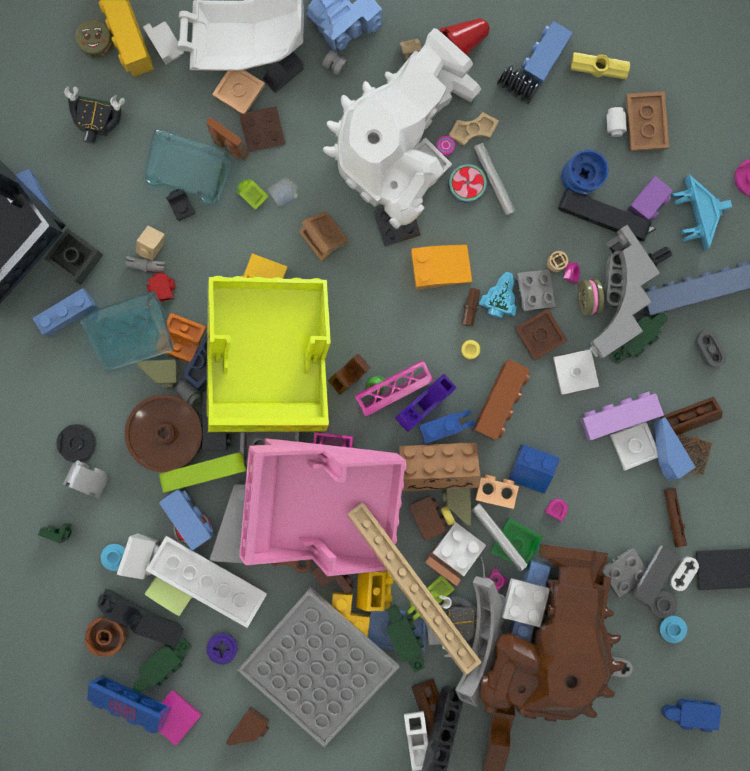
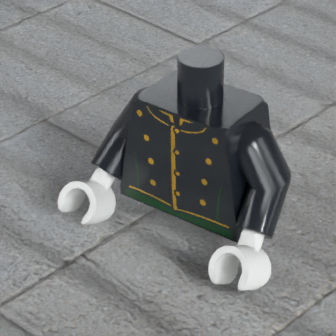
M67 86L64 93L69 98V110L74 124L77 125L80 131L85 132L84 142L95 144L97 135L107 136L120 123L122 112L120 106L124 105V98H121L119 103L116 101L117 95L113 96L110 102L78 96L77 99L75 96L78 94V88L74 87V94H72Z

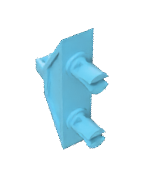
M689 174L684 178L687 190L672 193L671 198H680L675 200L673 205L691 202L697 227L681 230V235L691 234L683 238L684 242L700 238L703 250L705 251L710 248L719 218L723 215L722 211L732 208L731 200L720 202L719 198L716 199L714 195Z

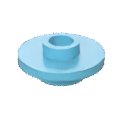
M119 544L106 546L101 553L102 565L110 571H118L125 548Z
M672 615L662 620L660 634L667 642L678 643L686 637L687 625L682 618Z

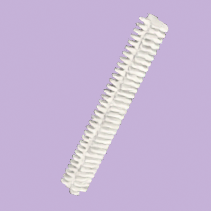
M483 143L474 146L476 154L489 181H491L490 183L497 198H499L498 200L504 213H506L505 215L513 213L515 209H513V205H510L511 203L507 199L509 196H507L506 190H503L504 188H502L503 186L499 182L501 180L498 177L499 175L496 176L498 173H495L496 171H494L495 169L491 165L492 160H490L491 158L488 159L489 156H487L488 154H486L487 152L483 148Z
M481 504L476 505L472 509L473 513L476 512L475 514L483 522L482 524L486 525L485 528L491 531L490 534L494 535V539H497L496 541L500 543L499 545L504 549L503 551L509 554L508 557L512 558L511 561L515 562L514 565L518 566V570L522 571L527 566L526 562L499 527L492 521Z

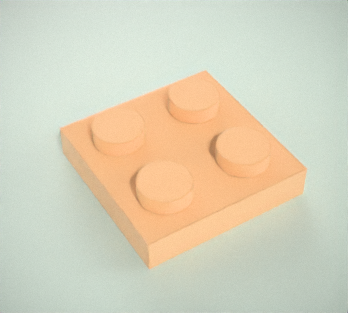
M245 70L227 71L212 95L240 114H244L249 111L264 88L265 83Z

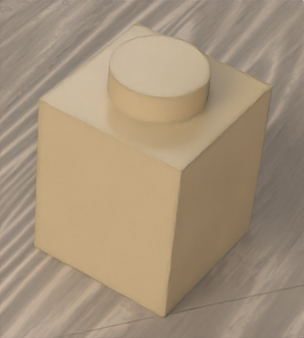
M147 226L136 241L135 252L141 257L153 261L164 246L165 234Z

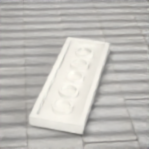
M168 536L164 538L146 568V571L246 628H248L267 595L263 590L209 561L200 554L191 551V549Z

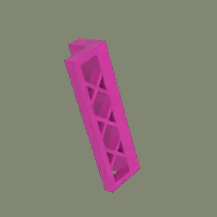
M421 360L355 395V398L366 417L434 380L424 360ZM422 366L424 373L413 377L415 369ZM398 378H408V381L395 386ZM381 387H391V390L378 395ZM366 395L374 396V399L365 404L360 399Z

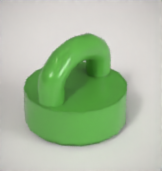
M381 376L370 377L365 384V388L368 389L385 380V378ZM385 386L380 388L378 395L383 393Z

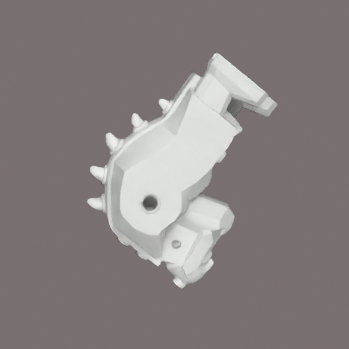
M435 28L428 34L425 45L420 52L415 50L397 73H385L388 84L375 89V87H371L368 82L364 81L362 97L356 101H351L346 95L341 97L344 115L339 120V123L327 122V127L336 134L338 142L332 147L325 146L323 148L324 153L337 160L340 175L346 180L345 182L350 188L356 189L360 193L362 199L368 203L370 202L374 207L378 206V204L384 206V211L391 217L389 220L390 224L396 229L401 225L412 223L424 210L422 198L427 189L438 181L443 170L437 158L415 149L420 142L424 129L426 130L433 122L431 119L450 103L451 93L472 102L481 91L479 84L467 74L473 66L471 59Z

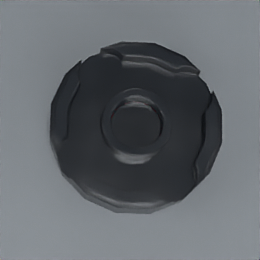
M80 424L69 425L58 435L57 450L67 461L76 462L78 460L82 462L90 458L95 451L96 438L92 430L87 426Z

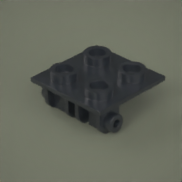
M384 208L374 211L385 247L421 235L416 219L412 223L401 225L396 229L390 224L389 220L391 217L384 211Z

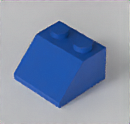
M520 445L508 480L515 481L516 484L545 494L554 477L560 458L526 445Z

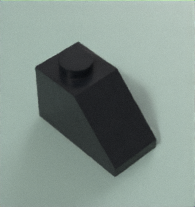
M292 52L281 61L274 62L263 77V80L276 93L304 70L303 63Z

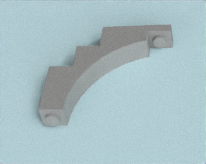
M628 225L617 232L619 242L627 247L619 253L623 270V289L620 303L605 330L590 342L592 353L596 357L599 356L600 359L643 332L632 315L651 303L641 285L660 273Z

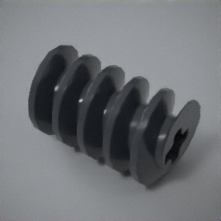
M513 65L505 69L497 85L503 82V89L509 85V93L516 90L515 97L522 94L521 100L524 101L528 98L527 104H529L538 90L539 82L537 81L532 84V77L525 80L526 73L519 76L520 69L512 72Z

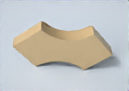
M482 112L478 118L472 121L457 120L448 136L462 146H465L468 141L476 137L490 139L499 120Z

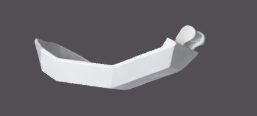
M194 0L193 13L188 11L179 12L180 39L177 42V49L190 52V70L241 71L281 61L303 43V0ZM188 22L193 23L192 43L187 41Z

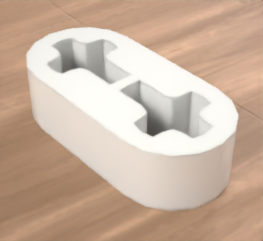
M687 556L679 561L669 578V584L673 589L683 591L688 587L698 571L699 564L697 560ZM686 562H689V563L691 562V565L693 566V568H692V569H689V568H688V569L686 570L687 566L685 565V563H686ZM681 578L683 583L682 585L675 586L676 582L674 580Z

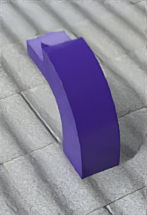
M443 374L400 412L395 419L409 432L457 387Z

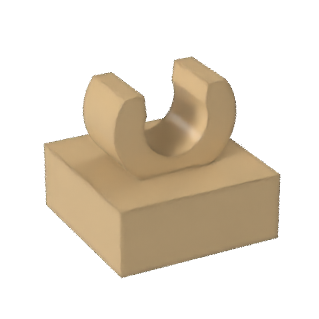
M418 38L399 43L406 60L409 59L410 53H413L415 50L418 52V50L422 49Z

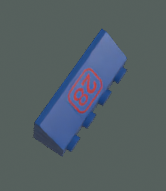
M103 675L91 681L88 685L87 701L92 702L94 707L107 709L111 715L116 717L122 716L127 719L128 723L133 725L139 724L150 733H158L162 730L171 710L170 706L140 692L138 693L134 689Z

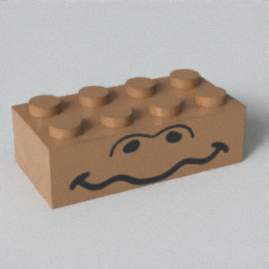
M477 442L399 446V455L406 460V471L403 478L404 488L402 491L479 488L480 468Z

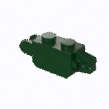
M659 313L651 319L649 317L638 319L636 322L643 332L614 350L609 355L610 358L618 364L626 358L633 356L637 358L645 351L643 347L647 344L652 345L659 339L657 335L662 332L659 328L666 323L667 316Z
M396 605L389 606L387 611L391 622L387 625V633L399 659L404 662L407 661L414 673L425 668L421 655L423 654L421 648L424 647L420 636H415L413 630L416 627L412 618L408 619L406 615L402 616Z
M185 638L177 642L175 647L165 644L140 667L139 674L141 677L133 684L134 691L141 693L149 685L152 688L156 684L161 686L168 679L166 675L170 671L175 673L183 666L181 662L184 659V655L192 647Z

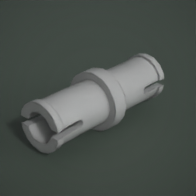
M126 257L125 268L138 269L146 273L147 271L165 273V261Z

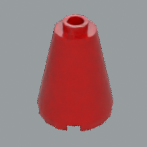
M478 18L439 29V31L464 54L468 55L489 35L490 27L487 21Z

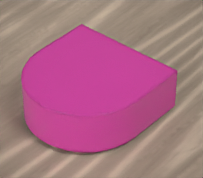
M569 262L565 269L564 279L571 284H578L580 267L578 263Z
M553 499L544 512L562 522L567 514L568 506L561 499Z

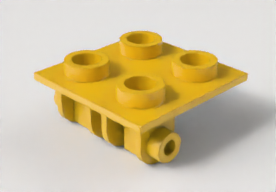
M252 253L245 273L241 277L269 279L280 277L283 279L288 266Z

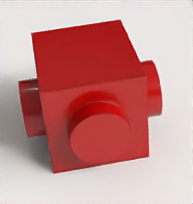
M157 273L152 275L153 278L148 279L147 291L155 303L175 299L173 290L176 289L173 278L170 279L164 273Z

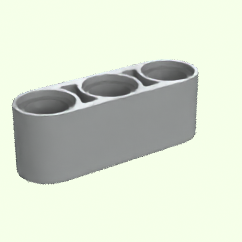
M622 251L614 252L607 259L604 304L609 308L618 306L622 295V263L617 265L613 261L614 256L620 258L619 253ZM612 275L618 276L619 284L612 282ZM610 294L617 296L616 303L610 301Z

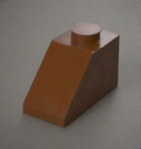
M250 706L229 736L226 744L256 741L259 736L264 737L269 729L267 726L269 719Z

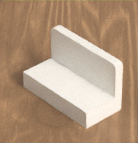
M165 21L154 28L151 27L150 23L143 26L165 65L184 55V51L177 49L178 41Z

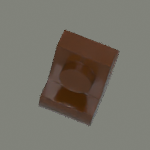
M356 354L328 382L341 395L362 378L370 367L365 359Z
M319 566L311 571L322 588L335 579L345 594L353 590L351 586L353 581L348 574L345 576H327Z

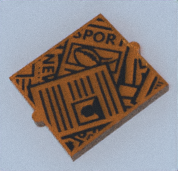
M681 434L679 440L696 467L690 472L704 475L712 443L700 440L698 437L693 438Z

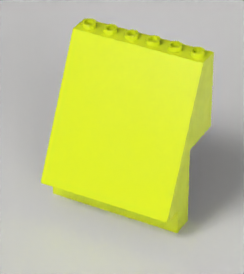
M223 276L209 277L207 320L208 432H326L329 420L325 358L331 344L327 280L319 278L282 279L280 277L272 279L262 277L243 278L241 276L233 278Z

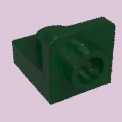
M64 523L60 532L59 528L48 525V527L40 528L38 535L57 543H63L69 539L72 533V529H70L71 524Z

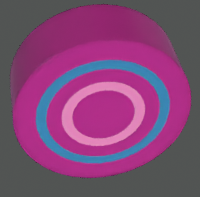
M442 136L438 139L436 148L444 156H449L455 150V141L450 136Z

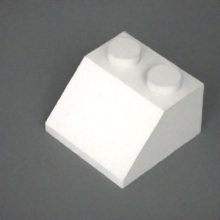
M138 533L129 536L117 575L145 579L148 575L150 576L151 573L146 571V568L160 547L158 546L159 540Z

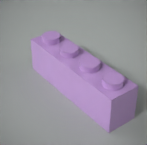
M648 391L639 394V398L632 401L631 398L620 401L621 405L614 407L613 404L602 407L603 411L596 413L595 410L584 413L585 417L580 418L587 440H593L663 416L657 394H650Z

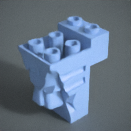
M312 0L307 7V19L317 26L318 30L324 35L326 43L335 52L344 50L352 38L356 39L362 34V30L369 35L371 32H376L382 26V8L375 0H357L353 4L349 0Z

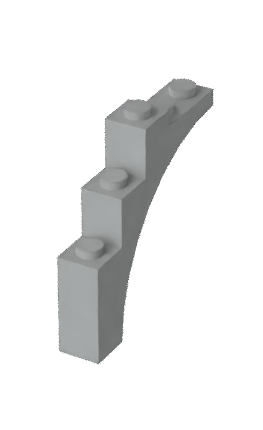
M478 576L473 581L477 598V625L472 650L481 663L469 674H463L455 690L461 701L476 707L481 701L480 687L482 676L488 675L489 671H492L496 655L495 643L498 636L503 634L501 626L505 618H502L501 614L506 599L505 596L498 593L491 579Z

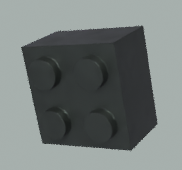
M67 228L44 259L74 282L81 285L103 254Z

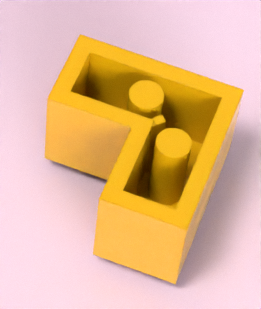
M334 591L332 606L368 637L370 614L351 612L352 592L345 594L343 591Z

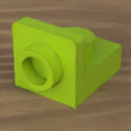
M244 179L237 186L238 190L236 193L254 210L268 197L251 179Z

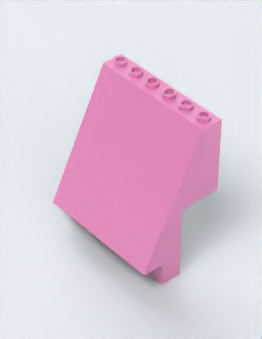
M265 438L264 445L249 446L240 559L245 565L312 559L327 576L387 570L346 514L363 502L395 545L397 543L396 532L399 525V509L402 505L401 493L404 488L403 478L406 471V460L399 454L269 438Z

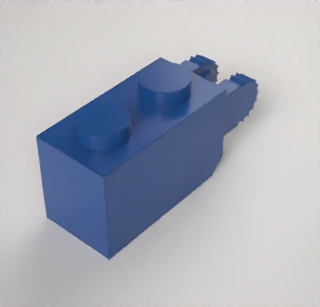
M471 410L458 414L454 413L419 425L424 444L474 426V421L460 425L458 420L460 417L469 416Z
M681 698L677 701V706L665 705L661 709L662 714L667 719L676 721L683 729L693 730V727L700 728L704 732L719 730L721 706L716 702Z

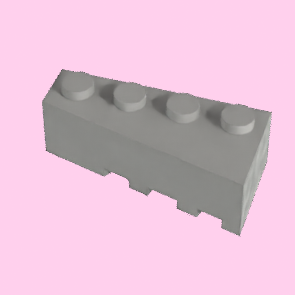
M234 484L209 561L244 563L239 555L246 484Z

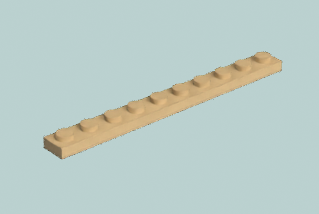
M363 502L346 514L463 674H469L481 663L480 659Z

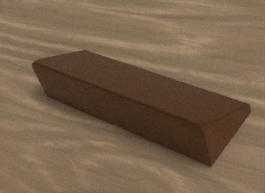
M712 397L660 418L666 417L677 436L720 420L723 411L715 398Z
M434 679L412 686L420 711H424L426 730L429 737L439 700V693ZM444 730L441 732V739L445 735Z

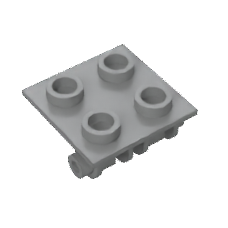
M549 269L517 273L516 281L518 288H520L518 292L521 294L519 298L521 297V309L524 312L556 307Z
M634 548L627 549L626 552L620 555L621 557L617 556L616 561L612 559L613 563H608L602 571L604 576L611 578L610 584L619 598L636 587L646 571V567Z

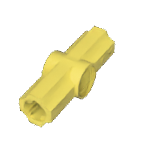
M576 52L573 53L570 70L590 73L595 77L608 76L625 80L630 69V62L610 59L606 55L593 56ZM596 63H601L604 69H599Z

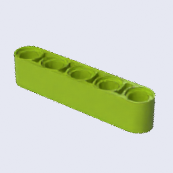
M239 452L159 474L163 493L247 470L243 454Z

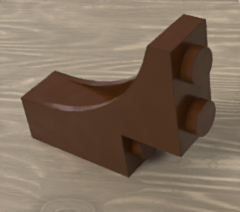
M513 706L510 709H497V713L491 714L489 734L482 761V771H504L511 748L510 732L515 717V707Z

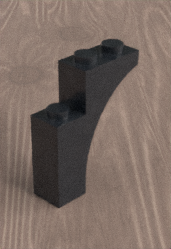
M105 589L104 593L99 596L97 606L108 620L129 626L134 634L174 647L176 646L184 630L178 622L149 612L109 589Z

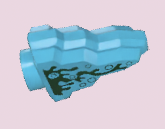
M505 272L498 279L496 286L490 288L487 295L482 296L479 305L489 309L488 315L500 319L503 318V315L515 317L517 306L514 304L516 296L512 292L514 286L513 274Z

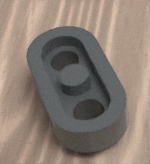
M711 331L701 332L696 338V344L706 363L710 367L722 366L726 361V354L716 335ZM703 338L708 339L707 345L703 343ZM713 354L717 356L716 361L712 360Z

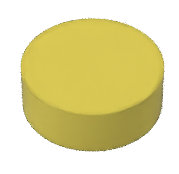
M468 340L463 343L461 354L466 359H475L480 354V346L476 341Z
M447 505L442 507L441 512L447 524L452 525L456 523Z

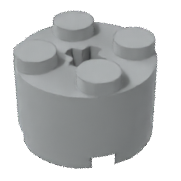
M76 460V463H72L63 485L100 499L109 479L107 477L108 473L94 468L93 471L89 470V465Z

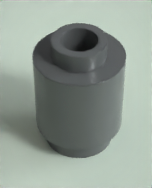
M182 380L176 385V395L190 404L191 407H197L203 401L202 392L189 380Z

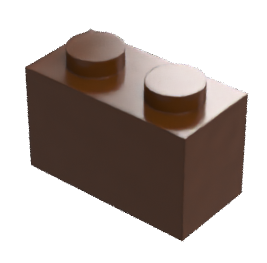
M428 495L409 504L425 541L446 532L444 527L448 525L443 515L440 517L436 509L439 506L435 498L431 499Z

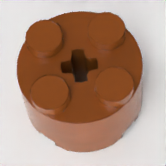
M102 615L88 625L85 634V645L96 656H112L126 644L129 638L128 627L110 621L105 615ZM106 633L109 634V637L105 638L104 636Z

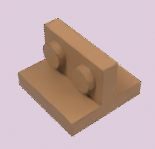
M327 211L306 218L301 223L303 227L299 230V233L321 261L327 259L337 248L344 246L349 241Z

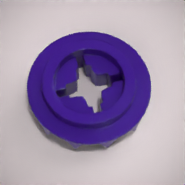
M220 633L215 634L208 641L206 650L211 661L224 665L230 663L236 657L238 648L236 640L231 635ZM222 641L224 647L230 648L224 651L223 657L221 651L216 649L221 645Z

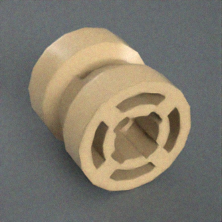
M562 251L552 253L547 259V268L555 273L561 272L568 264V257Z

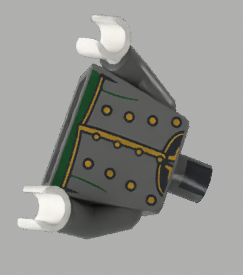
M439 596L440 599H444V603L440 607L444 608L446 615L470 645L474 642L476 633V607L470 601L460 596Z

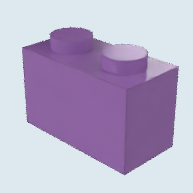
M654 176L627 209L634 215L653 221L659 214L657 209L660 205L665 206L671 199L669 194L673 190Z

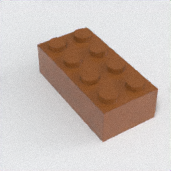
M510 359L504 361L472 431L491 440H497V438L503 436L506 429L503 425L505 421L511 419L514 412L511 408L514 403H518L522 395L520 389L527 384L530 378V374H528L529 368Z

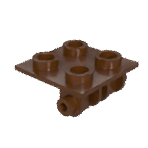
M277 106L239 114L248 152L285 144Z

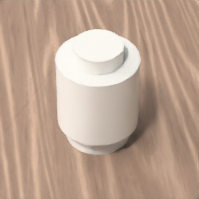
M622 107L608 109V114L606 115L607 133L611 134L612 137L623 136V133L627 131L626 113Z

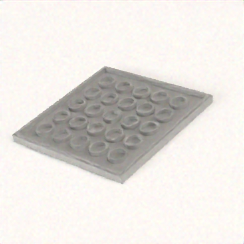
M310 587L237 671L325 748L396 672L400 665Z

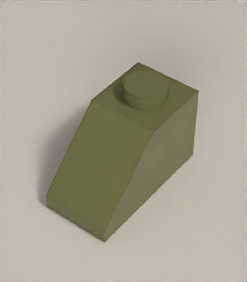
M178 360L137 361V365L157 384H163V388H172L174 384L180 382Z
M470 488L446 489V491H442V500L446 502L447 507L466 525H471Z

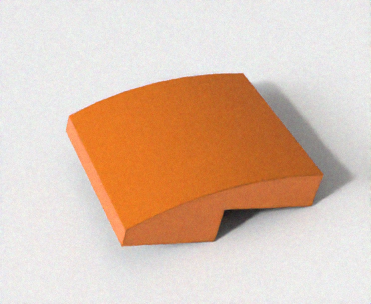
M170 313L155 349L158 352L190 364L202 341L206 326Z

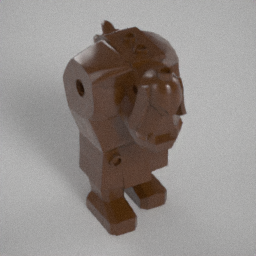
M540 544L539 558L559 567L558 578L547 580L550 591L544 610L545 617L541 622V626L536 628L535 644L513 633H505L498 636L495 643L496 657L493 669L489 671L488 675L482 676L480 687L481 700L485 705V712L497 713V709H510L513 706L519 714L531 719L544 717V720L556 722L557 719L572 720L581 714L589 718H596L597 713L592 708V702L601 696L604 698L614 697L615 693L608 688L607 683L614 672L620 671L625 666V663L622 661H614L611 654L613 644H617L621 636L607 633L604 625V619L614 615V612L607 607L611 578L602 575L603 568L607 563L608 553Z

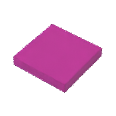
M172 690L162 701L163 704L170 706L171 710L162 730L159 732L176 746L202 714L175 690Z

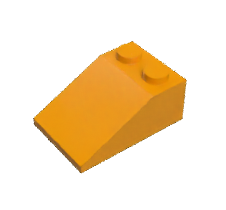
M467 244L411 249L416 290L472 282Z

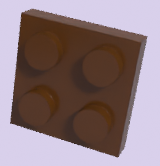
M549 309L542 311L514 328L534 361L567 342L566 337Z

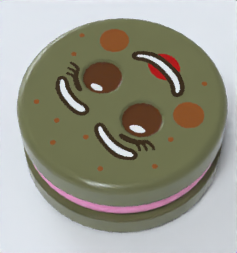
M91 19L84 21L77 28L75 35L76 43L86 56L102 58L113 47V35L103 22Z
M598 279L581 280L577 292L581 313L583 315L600 314L604 307V291L601 282Z

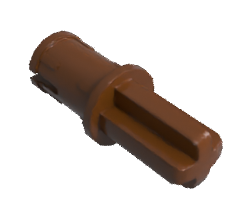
M469 289L466 305L463 306L465 310L461 322L462 325L473 327L475 313L478 310L479 289Z

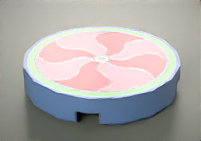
M460 165L450 175L449 189L452 195L461 202L469 203L475 201L486 190V176L476 165Z

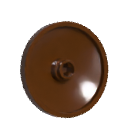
M155 395L143 400L132 410L125 425V442L131 456L141 466L157 472H168L186 466L197 455L203 440V426L197 411L183 399L172 395Z

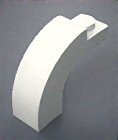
M424 711L404 714L412 771L422 770L428 746Z

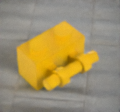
M387 570L358 573L356 608L364 611H384V609L389 608L390 602L393 599L391 584L394 583V579Z

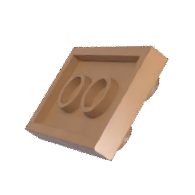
M665 91L627 94L625 97L630 152L668 149L669 137Z

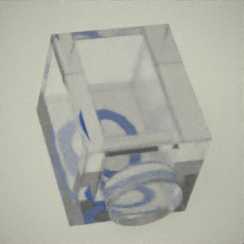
M287 177L268 188L269 194L279 209L298 197L297 190L299 188L294 180L289 181Z

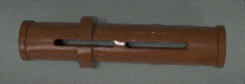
M676 488L666 489L664 494L671 524L669 528L672 530L675 547L687 546L684 532L685 524L682 522Z

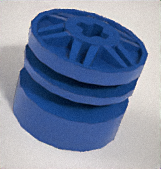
M580 151L563 167L561 173L562 184L566 190H571L584 196L589 195L603 185L608 178V163L603 155L597 151Z

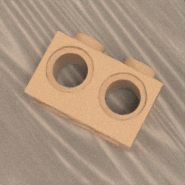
M486 474L484 478L480 477L475 500L514 509L519 486L514 485L515 481L503 479V482L495 481V476ZM486 483L492 485V491L489 494H484L482 490L483 485ZM504 488L511 490L509 498L505 499L502 497L501 492Z

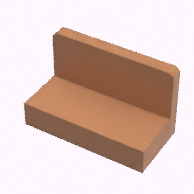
M437 543L425 559V563L457 586L461 581L460 577L462 575L432 554L439 544Z

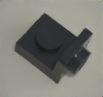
M183 189L173 190L166 197L178 221L196 214Z

